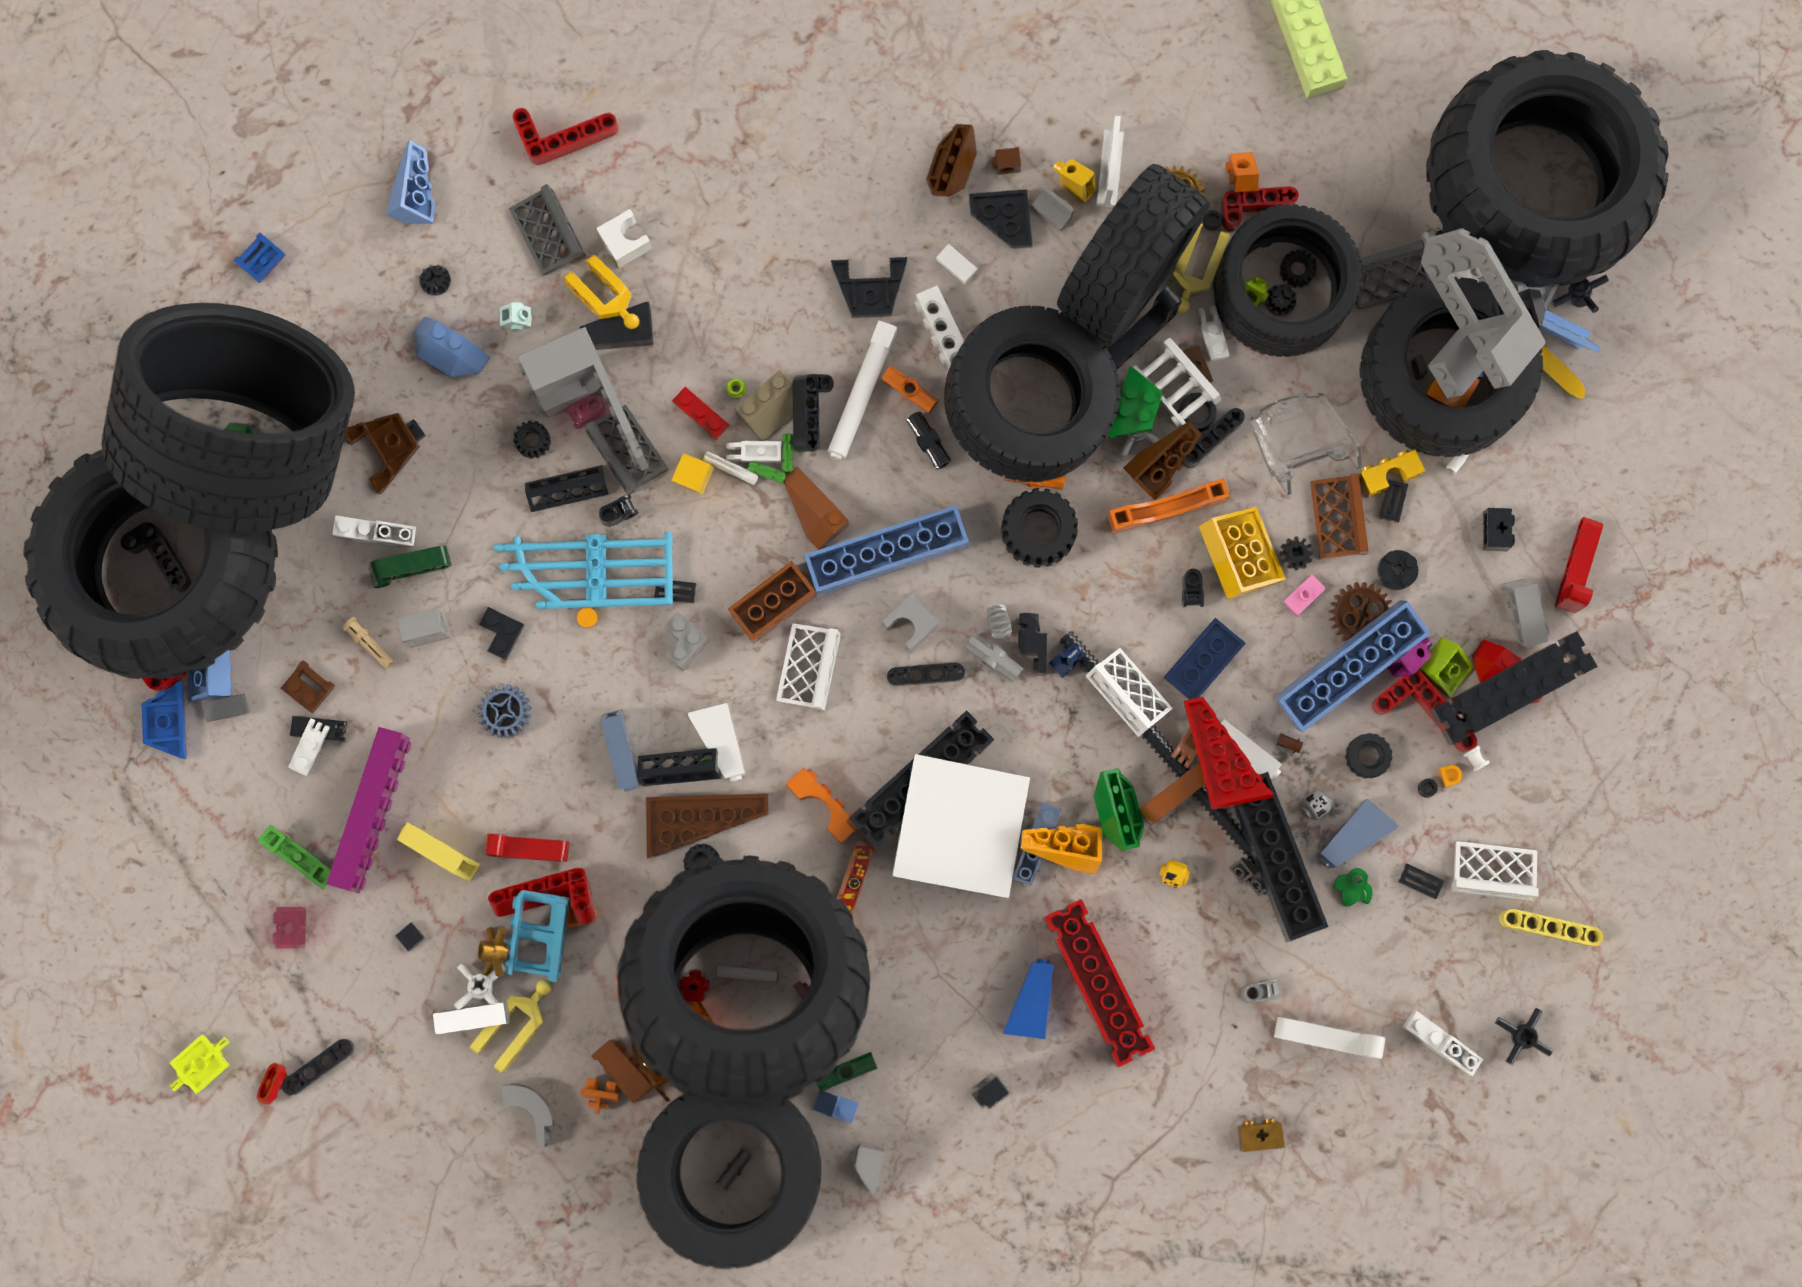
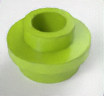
M732 379L728 382L726 390L730 397L740 398L746 392V385L740 379ZM735 386L740 387L738 392L733 391Z

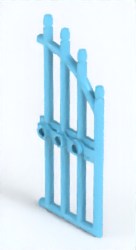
M664 532V539L606 540V534L586 535V541L522 543L521 537H513L514 543L494 545V551L497 552L515 551L518 563L500 564V570H521L528 582L512 583L511 588L513 590H535L548 600L547 602H536V608L673 605L672 532ZM664 547V558L606 560V548ZM586 549V561L526 562L523 551ZM665 566V578L606 580V568ZM586 568V580L538 582L530 570ZM665 586V597L606 599V587ZM586 588V600L562 601L547 589Z

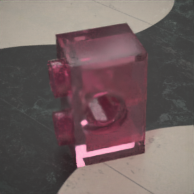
M276 907V912L273 914V923L276 924V933H273L275 949H305L306 908ZM291 923L293 929L289 934H287L285 932V926L286 924Z

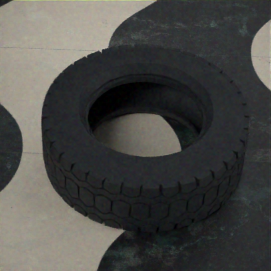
M1031 305L1019 306L1018 308L1013 307L995 313L982 321L967 336L959 348L946 377L944 388L945 412L949 426L952 428L951 431L956 440H959V445L965 452H969L968 455L976 463L977 461L980 462L979 465L988 471L991 469L992 473L1001 477L1004 475V478L1014 481L1018 479L1020 482H1043L1056 479L1075 470L1104 441L1113 426L1118 412L1120 384L1118 373H1116L1117 369L1114 361L1111 360L1112 357L1108 349L1103 348L1104 343L1100 338L1094 337V334L1078 324V321L1072 320L1069 315H1065L1063 312L1059 314V310L1049 307L1046 310L1043 306L1034 305L1032 307ZM1014 357H1032L1054 367L1065 379L1071 393L1072 412L1069 422L1057 430L1041 433L1023 430L1010 423L999 412L993 401L990 390L992 369L999 363Z

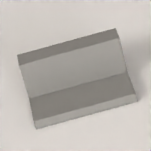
M1045 185L1041 189V194L1030 207L1059 231L1070 221L1074 213V208Z

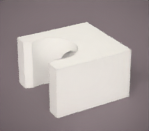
M630 209L596 228L599 237L619 268L652 249L647 235L637 240H628L624 237L625 231L636 224L634 214Z

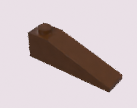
M1189 421L1138 453L1123 469L1156 500L1171 485V478L1176 470L1179 471L1181 469V462L1186 455L1190 454L1202 434Z

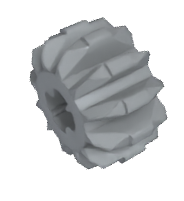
M997 604L987 608L986 615L992 637L994 639H1001L1011 635V623L1006 606Z

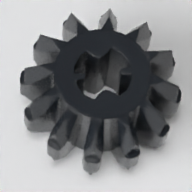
M1295 536L1293 541L1288 538L1286 544L1281 545L1284 551H1280L1279 556L1285 557L1281 560V563H1289L1287 569L1294 565V570L1298 571L1299 566L1305 569L1307 567L1306 563L1310 564L1312 562L1309 556H1312L1314 552L1308 550L1312 545H1305V538L1300 542L1298 536ZM1295 550L1299 551L1297 557L1293 555Z

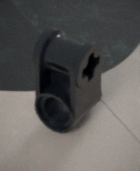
M630 494L624 495L601 507L599 517L603 525L611 527L624 520L631 519L639 513L631 502L632 497ZM607 512L614 514L613 518L609 520L604 519L603 516Z
M1189 569L1182 577L1183 607H1187V605L1204 606L1202 573L1198 569ZM1188 574H1194L1197 577V582L1190 583L1187 578Z

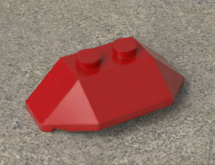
M1485 639L1482 640L1472 654L1479 682L1522 660L1507 648ZM1541 698L1537 699L1532 703H1538L1541 700Z

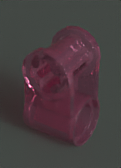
M591 395L581 402L570 406L565 412L567 415H570L574 422V428L579 429L603 415L605 405L598 396ZM593 403H599V407L596 410H591Z

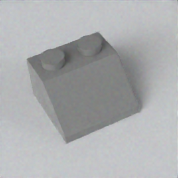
M859 1145V1149H854L852 1162L856 1163L855 1169L871 1194H876L884 1149Z

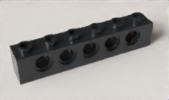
M990 1073L972 1087L974 1090L972 1096L982 1108L986 1106L990 1109L1010 1094L997 1075Z

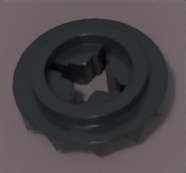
M430 265L428 268L423 269L421 276H419L421 288L429 295L443 294L451 284L449 272L440 265ZM433 273L437 278L440 277V279H437V286L430 281L432 280Z
M1281 284L1274 285L1268 290L1269 296L1265 303L1272 313L1286 315L1295 308L1297 302L1296 293L1293 292L1291 287ZM1282 293L1283 298L1286 300L1280 306V301L1276 298H1279Z

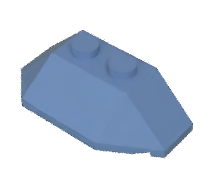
M424 316L414 331L417 357L449 377L479 374L490 359V356L471 341L437 320Z

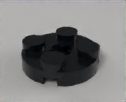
M1403 550L1388 552L1379 561L1377 566L1378 577L1385 587L1391 590H1403L1409 587L1417 579L1419 571L1417 559ZM1393 566H1401L1403 573L1400 572V575H1396Z

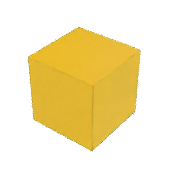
M683 453L671 481L703 495L714 467Z

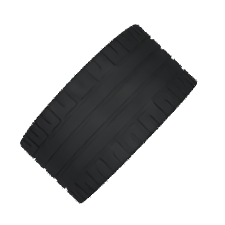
M1287 204L1283 206L1278 205L1274 208L1270 207L1265 211L1262 210L1257 215L1251 216L1249 220L1247 219L1237 229L1217 268L1214 279V298H1216L1215 305L1217 306L1218 314L1221 316L1220 319L1225 323L1224 326L1227 330L1229 329L1232 336H1235L1239 342H1242L1246 347L1249 346L1251 350L1259 351L1261 354L1291 357V355L1298 356L1301 353L1305 354L1308 351L1315 350L1336 333L1356 304L1363 278L1358 248L1355 247L1356 244L1351 239V235L1345 231L1346 229L1343 226L1339 225L1336 219L1333 220L1330 215H1326L1323 211H1317L1312 207L1307 208V206H1298L1296 204L1290 206ZM1271 243H1292L1306 248L1322 262L1329 275L1331 298L1328 308L1316 317L1299 322H1287L1268 316L1254 305L1246 293L1242 280L1243 260L1257 248Z

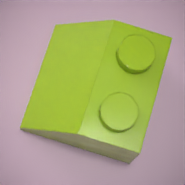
M1441 637L1431 649V657L1418 670L1426 676L1432 685L1450 698L1475 667L1460 645Z

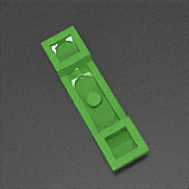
M270 824L257 841L304 874L306 878L318 887L324 889L327 885L331 868Z

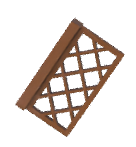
M1359 473L1350 474V476L1310 481L1320 559L1358 554L1368 555L1369 550ZM1347 481L1348 489L1343 495L1334 489L1338 482ZM1315 485H1325L1329 490L1321 497L1316 493ZM1331 491L1340 497L1334 506L1325 500ZM1342 499L1350 504V509L1346 514L1336 508ZM1322 502L1332 508L1326 516L1318 512V507ZM1334 510L1343 516L1337 525L1327 519ZM1345 518L1352 523V529L1348 533L1339 528ZM1325 521L1334 527L1328 536L1321 532L1320 529ZM1336 529L1345 535L1340 544H1337L1330 538ZM1349 538L1355 543V550L1347 551L1341 545ZM1328 540L1336 546V549L1332 553L1324 554L1323 545Z

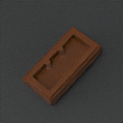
M1199 345L1183 350V353L1203 376L1212 383V376Z

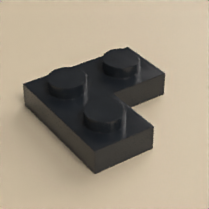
M490 607L487 608L479 623L480 626L496 633L487 651L507 661L525 625Z

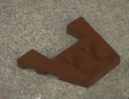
M399 413L376 418L365 423H357L354 426L347 427L345 439L350 445L367 435L383 461L385 468L369 478L378 494H382L420 448Z

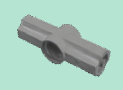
M974 633L965 646L967 650L979 657L983 664L993 671L997 670L1012 682L1017 679L1024 669L1009 658L1001 648L994 644L991 645L976 633Z

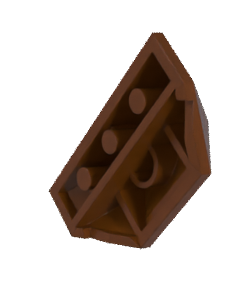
M955 124L952 128L953 130L938 144L926 178L933 196L950 197L965 189L977 155L973 125Z

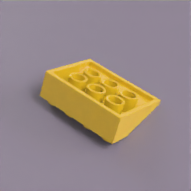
M1257 506L1211 518L1198 526L1228 600L1286 580Z

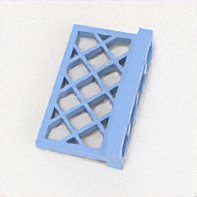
M1548 310L1545 311L1543 325L1538 329L1579 349L1584 346L1597 353L1599 352L1601 347L1588 339L1591 333L1589 330Z

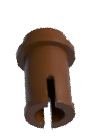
M1280 733L1276 745L1292 750L1295 754V752L1300 753L1303 742L1299 738L1296 740Z

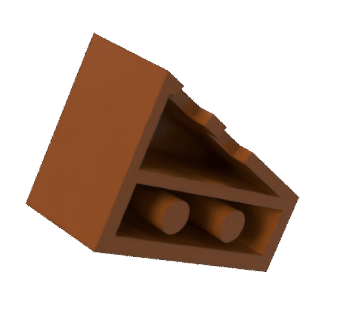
M610 1039L593 1053L591 1057L594 1060H598L606 1074L613 1078L616 1085L634 1104L654 1087L652 1084L654 1079L647 1071L645 1073L639 1068L640 1062L634 1056L630 1057L626 1053L628 1048L621 1040Z

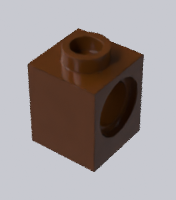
M1019 147L997 149L995 151V157H992L993 169L996 168L997 175L1020 173Z

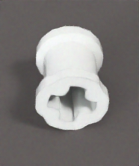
M1480 746L1464 754V757H1467L1473 765L1474 772L1490 763L1480 752Z

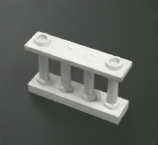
M1168 338L1164 342L1166 349L1161 356L1142 371L1137 365L1133 368L1148 379L1147 376L1168 359L1175 358L1178 362L1176 364L1177 367L1155 384L1160 390L1181 373H1188L1190 381L1169 398L1165 399L1162 396L1161 404L1172 415L1170 419L1176 427L1186 424L1184 419L1205 402L1212 401L1216 405L1221 401V397L1171 338ZM1199 386L1203 391L1202 395L1178 414L1171 405L1192 388Z

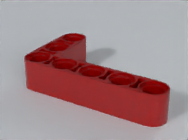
M518 108L512 115L530 161L534 165L545 164L612 137L619 129L616 117L611 113H604L540 139L528 110ZM523 117L527 118L524 122H518ZM608 122L613 123V125L610 127L604 126ZM595 130L593 134H587V131ZM529 134H533V135H534L533 138H531V139H526V136H527V135H529ZM571 137H577L575 141H569ZM553 144H559L558 148L551 149V146ZM541 151L540 155L533 156L534 152Z
M1582 517L1555 601L1556 608L1575 614L1589 605L1593 589L1585 586L1601 536L1603 523Z
M1420 670L1413 674L1417 678V684H1412L1409 681L1410 675L1402 676L1372 702L1373 711L1376 714L1383 715L1411 694L1441 731L1445 729L1443 723H1436L1429 710L1446 702V700ZM1395 687L1401 689V697L1394 694ZM1423 691L1430 693V700L1423 698ZM1379 700H1384L1386 702V709H1381L1379 707ZM1459 715L1456 717L1457 721L1461 720ZM1466 732L1468 735L1467 739L1470 741L1469 747H1465L1462 741L1454 744V747L1460 752H1467L1475 748L1477 737L1474 733Z
M579 867L498 889L488 896L490 906L497 917L515 914V909L512 907L514 897L518 896L521 890L571 898L573 911L580 924H589L595 918L591 885L585 870ZM526 900L524 901L523 911L547 905V903Z

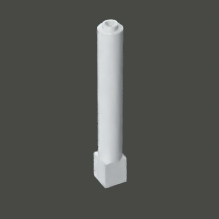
M878 321L869 349L828 448L830 457L835 460L841 461V458L846 459L887 354H889L897 335L896 326Z

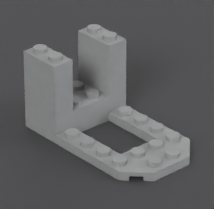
M1464 229L1430 237L1426 242L1421 260L1422 266L1459 327V330L1428 365L1447 398L1463 395L1483 370L1494 389L1510 386L1546 343L1489 242L1482 238L1476 239L1470 236V232ZM1478 267L1504 314L1478 320L1452 274Z
M586 327L518 356L521 361L518 367L522 375L526 374L529 379L526 381V385L530 393L532 392L534 396L536 395L540 399L537 404L541 413L545 412L549 418L603 394L606 403L612 404L609 410L614 421L619 420L620 422L617 428L634 465H639L641 471L649 468Z

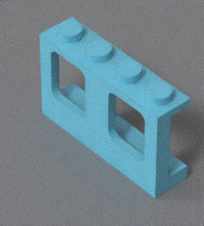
M521 890L518 896L514 897L512 907L515 909V916H512L510 922L513 934L509 936L508 947L511 948V951L506 959L508 974L512 975L514 971L549 976L548 981L557 982L561 975L570 898ZM529 900L550 904L552 907L550 925L524 922L522 919L524 901ZM520 939L546 943L545 963L538 964L520 961L518 959Z

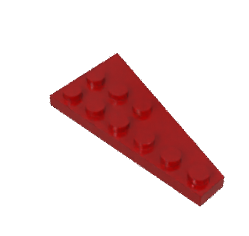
M1205 698L1185 700L1184 708L1211 809L1214 810L1273 798L1271 790L1266 787L1263 779L1251 766V762L1236 741L1231 738L1228 730L1220 723Z

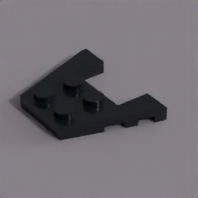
M907 257L889 258L890 277L849 279V259L831 260L832 269L852 318L889 317L892 315L906 268Z

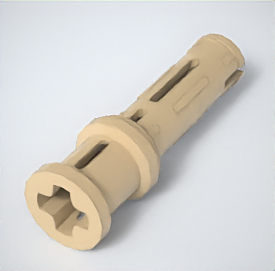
M355 617L350 618L342 626V630L347 631L354 638L353 641L355 643L361 644L385 670L393 665L395 660L369 636V631L364 629Z

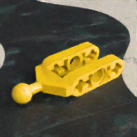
M596 255L588 258L586 264L616 295L606 305L573 272H569L562 277L567 287L600 319L621 316L624 319V325L628 329H635L639 325L637 315L629 314L626 311L632 297L631 292Z

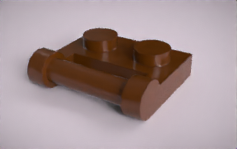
M303 660L280 689L313 714L331 693L335 685L331 681L327 682ZM303 673L322 687L320 693L300 678Z

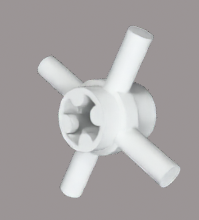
M461 963L458 966L460 972L469 981L467 985L468 993L453 1004L458 1011L473 998L477 1001H487L490 1005L499 1003L492 995V982L498 978L495 975V971H492L488 976L474 975L465 963ZM502 964L503 973H504L507 969H506V968L503 966V964ZM480 984H483L485 988L483 991L477 988Z

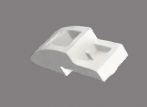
M335 515L332 536L353 539V541L413 547L416 527Z
M1413 1010L1403 1025V1028L1413 1034L1417 1040L1470 1076H1473L1483 1061L1480 1056L1416 1010Z

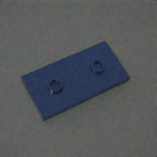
M1215 617L1163 678L1188 700L1199 698L1246 643Z

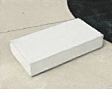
M950 244L936 257V261L964 285L978 271V268Z

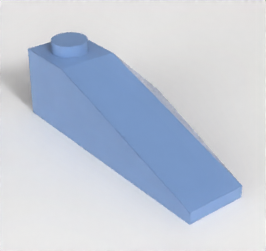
M410 140L407 142L392 188L387 215L402 223L432 224L435 202L431 199L430 190H432V184L428 181L427 172L429 171L426 149Z

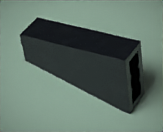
M643 302L626 309L629 314H635L639 318V325L635 329H628L624 325V319L621 316L599 319L580 326V329L586 327L596 350L654 345L651 306L649 302Z

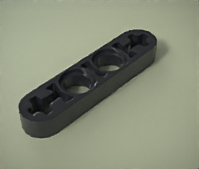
M960 663L894 667L888 671L887 681L892 686L958 682L963 679L965 669ZM945 667H947V672L953 671L954 667H957L958 671L962 672L958 674V677H954V674H947L948 679H944ZM937 668L941 671L942 675L939 679H933L930 676L932 669ZM907 670L908 682H904L905 677L899 678L898 682H894L892 678L890 679L894 672H897L898 675H904V671ZM913 670H918L921 672L922 677L914 681L910 678V673Z
M340 1039L288 1076L282 1083L283 1091L287 1095H296L351 1056L354 1052L353 1042L348 1039ZM341 1043L343 1045L348 1044L347 1053H339L337 1056L340 1059L337 1060L336 1055L331 1050L333 1049L334 1052H337L342 1048ZM324 1055H330L332 1058V1064L328 1067L322 1064V1057ZM308 1067L315 1070V1076L312 1079H307L304 1075ZM301 1078L303 1082H299L295 1086L296 1090L288 1089V1087L290 1086V1081L296 1082Z

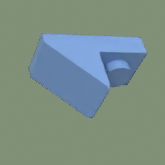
M819 1091L813 1110L852 1123L859 1103L825 1091Z

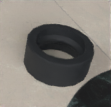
M1198 392L1186 396L1180 403L1178 414L1202 394ZM1212 401L1204 403L1208 408V418L1202 423H1192L1200 432L1208 429L1215 419L1217 411L1216 405ZM1188 418L1184 419L1186 423L1189 422Z

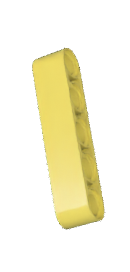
M1516 909L1502 911L1499 915V923L1502 927L1583 946H1597L1603 940L1602 932L1596 927ZM1509 913L1514 917L1512 924H1509L1506 919ZM1528 918L1534 921L1532 929L1527 926ZM1549 922L1554 925L1553 933L1547 930ZM1569 927H1571L1574 930V936L1572 938L1569 937L1567 934V930ZM1589 932L1594 934L1593 942H1590L1587 938Z

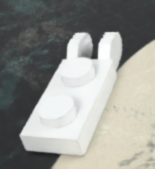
M1215 305L1210 306L1212 321L1206 322L1204 309H1198L1201 323L1200 328L1209 362L1226 359L1230 356Z
M781 441L726 443V448L729 450L741 449V455H726V460L730 462H781Z

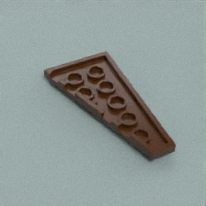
M768 794L646 797L647 859L769 815Z

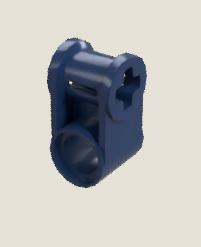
M1072 643L1064 651L1057 654L1049 664L1063 678L1083 658V649L1078 644Z

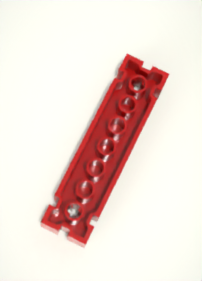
M1082 899L1067 905L1065 907L1067 912L1061 914L1060 910H1057L1043 917L1050 932L1055 930L1058 938L1054 941L1105 1045L1111 1044L1113 1050L1109 1054L1115 1066L1119 1068L1133 1061L1131 1055L1137 1053L1141 1057L1155 1050V1047L1149 1035L1142 1034L1140 1028L1144 1027L1141 1018L1093 921L1087 923L1085 915L1089 913ZM1070 921L1071 924H1076L1075 932L1066 929V926H1068L1067 922ZM1124 1034L1131 1036L1130 1044L1122 1043V1038H1124L1122 1036Z

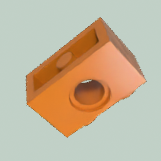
M1253 152L1229 154V162H1226V173H1229V184L1233 185L1234 191H1258L1259 171Z

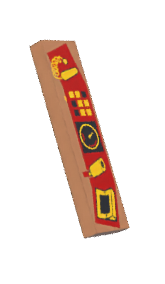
M858 840L856 841L836 898H840L852 915L874 855V851L866 843Z

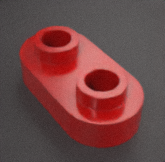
M272 1063L268 1067L257 1092L258 1102L269 1105L277 1098L280 1086L286 1077L284 1065Z

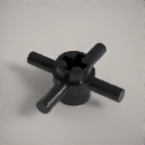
M1603 275L1591 282L1585 278L1581 282L1570 284L1568 293L1552 300V304L1554 307H1558L1571 300L1572 305L1575 307L1587 306L1592 313H1596L1599 307L1591 298L1593 289L1609 282V278L1607 275Z
M1538 1008L1534 1009L1527 1024L1514 1026L1501 1017H1498L1495 1021L1496 1025L1511 1033L1514 1047L1505 1062L1512 1066L1522 1049L1534 1047L1547 1056H1551L1553 1053V1049L1538 1041V1033L1534 1027L1543 1013ZM1524 1031H1526L1525 1036L1529 1038L1527 1042L1520 1040V1036Z

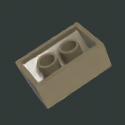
M780 370L735 408L737 416L760 441H766L793 417L792 383Z

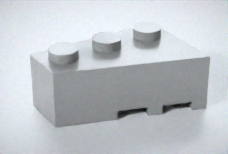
M1526 579L1501 584L1502 590L1506 589L1509 597L1506 605L1507 608H1512L1514 619L1511 622L1518 644L1523 647H1529L1548 642L1549 629L1544 621L1546 613L1544 606L1541 605L1540 597L1542 596L1540 586Z

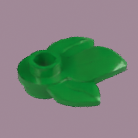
M1354 868L1348 874L1338 876L1333 883L1335 890L1342 891L1341 898L1345 907L1354 905L1359 899L1369 904L1372 899L1373 889L1368 883L1367 873L1361 868ZM1356 876H1361V881H1354Z

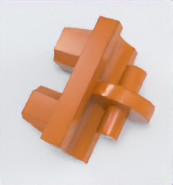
M588 1078L585 1088H581L580 1094L582 1097L596 1099V1101H588V1106L595 1107V1114H599L601 1108L609 1109V1103H604L602 1100L619 1103L620 1096L616 1082L607 1081L604 1092L598 1091L599 1080Z

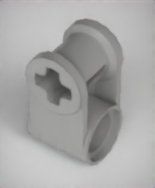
M1274 978L1245 985L1240 991V996L1247 1003L1282 999L1277 985L1279 980ZM1249 988H1253L1256 992L1253 999L1247 996Z

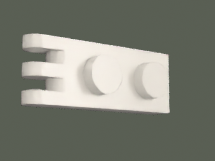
M312 718L309 720L288 768L305 776L309 775L330 727L325 726L321 732L322 723L320 722L317 723L315 729L312 728L315 720Z

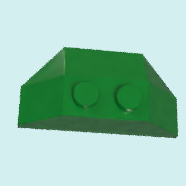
M1119 768L1100 772L1093 797L1104 836L1121 851L1140 847L1144 823L1134 786L1121 774Z

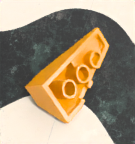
M1077 824L1075 827L1067 828L1059 826L1057 829L1038 828L1023 830L1021 849L1074 871L1095 874L1102 862V827Z

